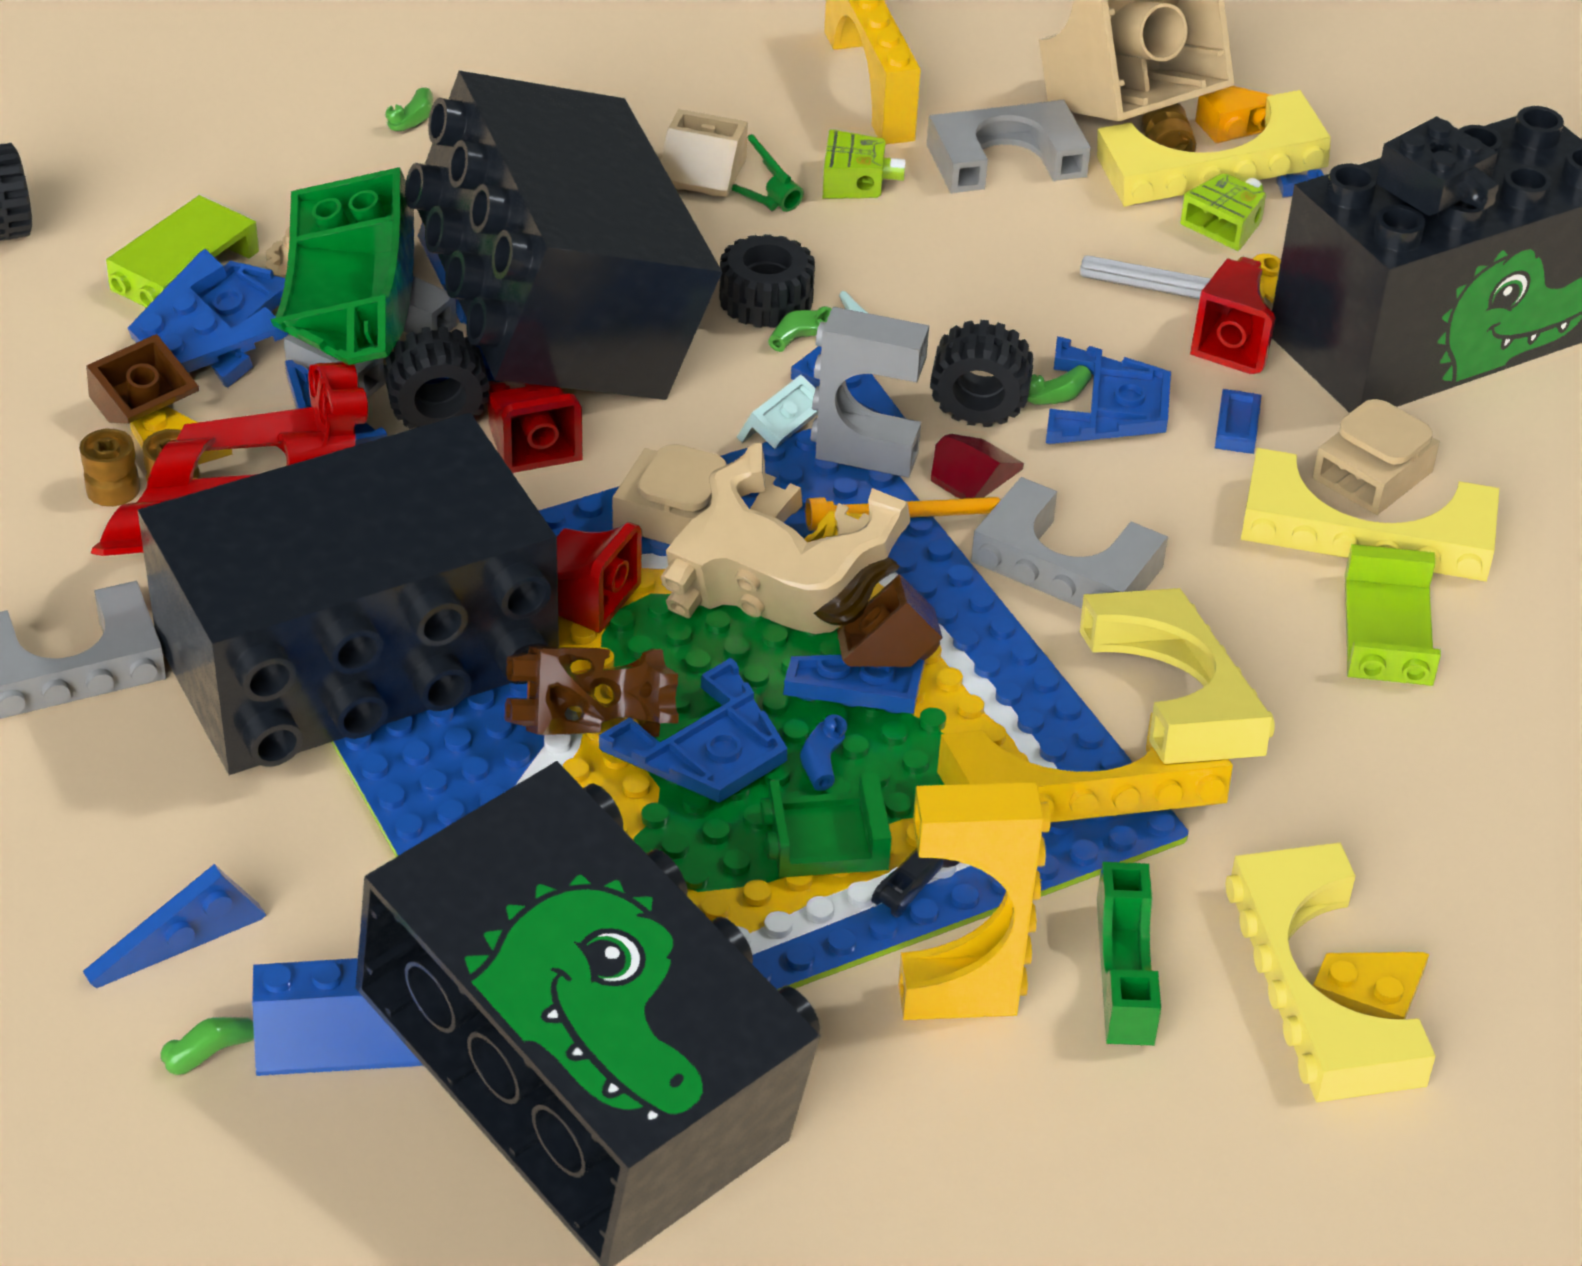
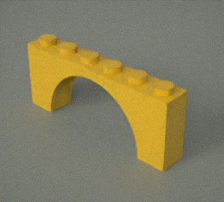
M826 0L824 33L833 50L864 47L871 87V126L876 136L883 138L886 141L885 145L915 141L921 69L884 0Z
M1151 713L1146 743L1147 754L1139 760L1119 768L1078 772L1040 766L1010 754L998 746L984 730L941 734L937 773L944 785L1037 782L1040 802H1048L1050 823L1227 803L1233 764L1229 759L1163 764L1149 742L1152 721Z
M1037 782L916 786L913 824L919 858L948 859L981 869L995 878L1005 888L1006 893L991 917L967 935L941 946L925 950L901 952L898 987L903 1020L1017 1016L1020 996H1027L1028 991L1027 971L1024 965H1029L1032 962V944L1028 933L1036 932V909L1032 902L1033 900H1040L1041 879L1037 867L1045 866V841L1041 835L1043 832H1049L1050 830L1048 802H1040Z

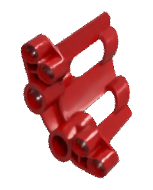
M330 362L310 365L308 383L312 407L184 424L177 439L168 442L156 458L148 478L146 490L136 503L123 504L113 513L103 531L100 542L92 547L91 554L109 556L144 553L137 509L254 476L241 475L192 479L196 465L204 451L276 446L285 453L288 466L355 446L356 433L354 426L365 424L368 418L367 396L364 388L358 387L355 364L347 365L344 362Z

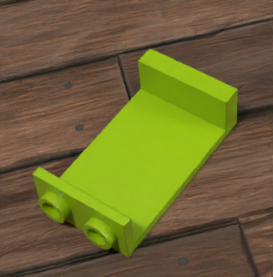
M198 195L106 259L110 290L147 308L197 254L204 249L214 257L226 249L248 259L257 254L259 246L256 221Z
M1351 544L1345 571L1347 677L1434 685L1441 657V649L1433 648L1430 584L1435 568V552Z

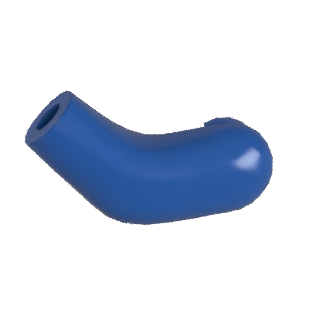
M828 715L823 722H820L809 735L800 751L801 764L813 787L819 791L829 789L835 782L831 754L844 741L845 732L847 731V723L839 715Z

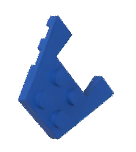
M206 249L200 251L127 327L131 338L136 343L157 334L188 373L219 362V355L236 349L245 353L256 349L255 342L272 336L274 341H278L287 337L288 333L273 326L270 319L276 316L267 307H264L231 328L198 296L227 277L223 265Z
M229 261L223 266L227 277L198 295L233 328L264 307H267L271 312L280 305L285 278L274 276L273 271L269 269ZM239 349L219 355V362L210 365L222 384L227 388L253 367L250 357Z
M1057 337L1053 370L1070 371L1074 367L1082 365L1087 367L1091 374L1094 375L1091 412L1049 409L1046 443L1056 444L1166 433L1171 371L1124 357L1122 362L1102 356V349L1089 346L1087 351L1072 347L1070 339Z
M732 658L701 675V688L722 706L664 741L659 742L630 717L599 735V749L603 752L718 803L787 761V747L767 713L761 711L754 700L752 688L748 682H743L739 675V667Z

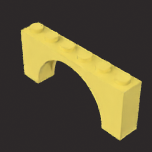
M1301 90L1267 96L1266 128L1255 139L1239 147L1206 153L1176 150L1148 139L1135 128L1132 122L1098 128L1097 159L1123 206H1129L1184 195L1220 174H1228L1245 182L1249 178L1262 180L1328 167L1331 137Z
M1262 448L1256 449L1241 540L1345 558L1349 557L1351 544L1435 552V568L1433 573L1487 582L1495 551L1500 488L1459 481L1451 501L1441 510L1430 516L1401 523L1373 522L1346 515L1318 499L1307 488L1300 477L1296 461L1297 454Z
M1181 588L1084 594L1079 632L1092 652L1128 653L1157 659L1189 673L1204 686L1200 690L1184 697L1154 702L1149 742L1163 764L1266 756L1268 741L1273 736L1275 729L1272 713L1267 711L1258 698L1255 689L1251 688L1242 676L1240 668L1232 662L1226 653L1225 647L1220 645L1211 632L1210 626L1205 624L1198 614L1195 605L1190 603Z
M1341 842L1237 855L1234 858L1232 873L1226 877L1225 882L1228 900L1230 903H1236L1240 913L1241 932L1245 938H1250L1253 945L1256 969L1259 973H1264L1268 982L1270 1004L1273 1009H1279L1283 1019L1285 1041L1288 1046H1294L1298 1056L1300 1078L1304 1084H1309L1316 1102L1427 1087L1436 1057L1419 1018H1379L1341 1006L1314 988L1302 975L1293 960L1289 948V940L1301 926L1316 916L1335 909L1346 908L1349 905L1355 874Z

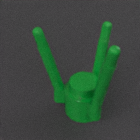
M750 134L748 140L763 158L764 165L773 174V177L766 185L768 196L766 197L737 184H733L731 189L764 204L771 211H774L777 207L785 212L792 211L802 201L804 196L803 189L782 170L756 137Z

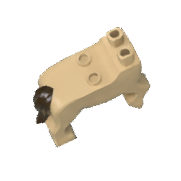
M757 442L748 447L745 454L737 460L714 470L710 474L711 506L692 519L667 548L668 567L661 575L662 585L672 592L666 600L667 607L674 613L690 618L698 605L709 609L723 604L735 605L752 617L762 616L795 630L812 634L833 632L838 627L853 623L862 616L875 585L898 570L900 565L889 558L888 555L898 537L911 522L908 502L872 488L868 499L869 515L863 513L858 520L846 514L849 507L838 503L835 512L838 535L807 543L797 531L784 523L789 516L795 514L803 506L801 487L790 483L786 489H782L773 484L776 477L765 473L762 443ZM750 493H759L749 509L742 496Z

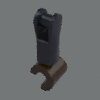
M916 848L895 871L879 883L872 895L871 902L876 905L883 903L891 908V915L898 918L942 867H953L960 862L940 858H919ZM897 887V888H899L900 890H902L903 892L900 893V892H898L897 890H895V888Z

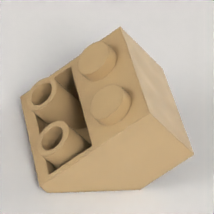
M678 109L668 128L661 163L677 190L685 189L706 193L710 196L727 197L747 158L748 121Z

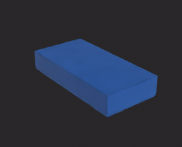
M1228 389L1222 390L1214 448L1254 454L1261 403L1260 394Z

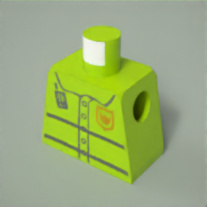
M829 129L822 198H877L881 196L883 179L904 181L906 159L885 158L886 141L883 138Z
M1220 174L1184 194L1180 224L1239 251L1261 223L1266 199L1263 186L1255 178H1249L1244 182L1231 175Z

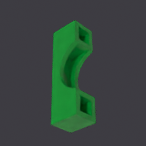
M1102 862L1097 893V914L1106 1044L1155 1046L1161 1013L1159 974L1158 971H1152L1150 957L1152 891L1149 863Z

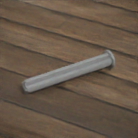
M1089 255L1084 256L1080 267V275L1082 277L1200 299L1202 289L1210 280V278Z

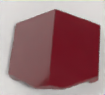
M951 433L943 436L935 445L931 482L959 499L984 498L1023 470L1024 463L982 438Z

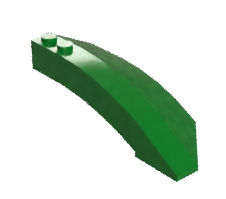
M400 167L291 191L290 237L286 278L276 317L270 320L274 327L347 365L388 357L401 337L407 320L414 267V209H410L406 204V180Z

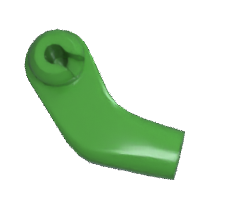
M419 88L412 100L404 108L397 104L395 110L392 106L388 107L385 112V117L388 120L387 126L393 131H404L426 121L433 106L431 90Z
M823 306L818 310L789 312L768 340L770 347L777 352H782L796 338L816 336L819 323L821 321L827 322L832 309Z
M1078 365L1067 373L1049 381H1045L1041 375L1036 376V374H1033L1027 401L1033 404L1045 405L1073 400L1091 380V372L1087 367Z
M214 1017L205 1019L191 1029L181 1040H170L161 1050V1060L165 1063L168 1072L174 1075L190 1072L219 1050L251 1042L254 1039L253 1021L248 1017Z

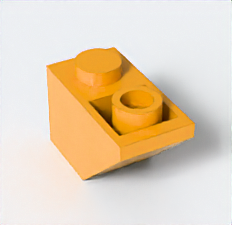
M1231 86L1199 96L1195 122L1215 143L1262 133L1266 128V99L1271 94Z

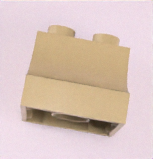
M1073 0L1069 19L1061 32L1039 39L1047 100H1065L1072 113L1122 121L1235 85L1224 0Z

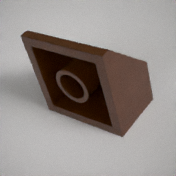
M157 334L86 365L89 397L109 423L129 424L199 391L198 384Z
M900 574L868 602L862 616L853 623L841 626L837 630L842 660L848 666L911 667L919 659L926 660L938 649L940 640L943 638L934 607Z

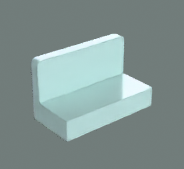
M799 375L751 413L737 438L743 443L758 432L774 449L818 415V411L812 409L816 388L802 375Z

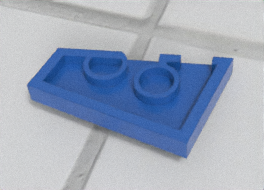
M842 655L791 656L784 680L783 695L795 696L807 701L822 700L836 702L848 707L863 706L883 709L890 713L904 712L914 714L925 660L919 659L911 667L848 666L843 662Z

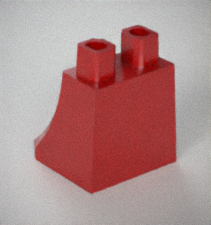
M1244 256L1240 257L1238 261L1227 258L1202 289L1190 355L1248 374L1260 373L1267 364L1275 315L1266 305L1260 292L1263 271L1259 261Z
M505 383L490 385L488 400L489 426L497 451L512 473L583 460L582 406L575 395L564 394L560 387L525 383V387L511 389Z
M627 522L619 528L603 532H584L564 528L557 536L558 616L600 634L641 584L642 529L639 525Z

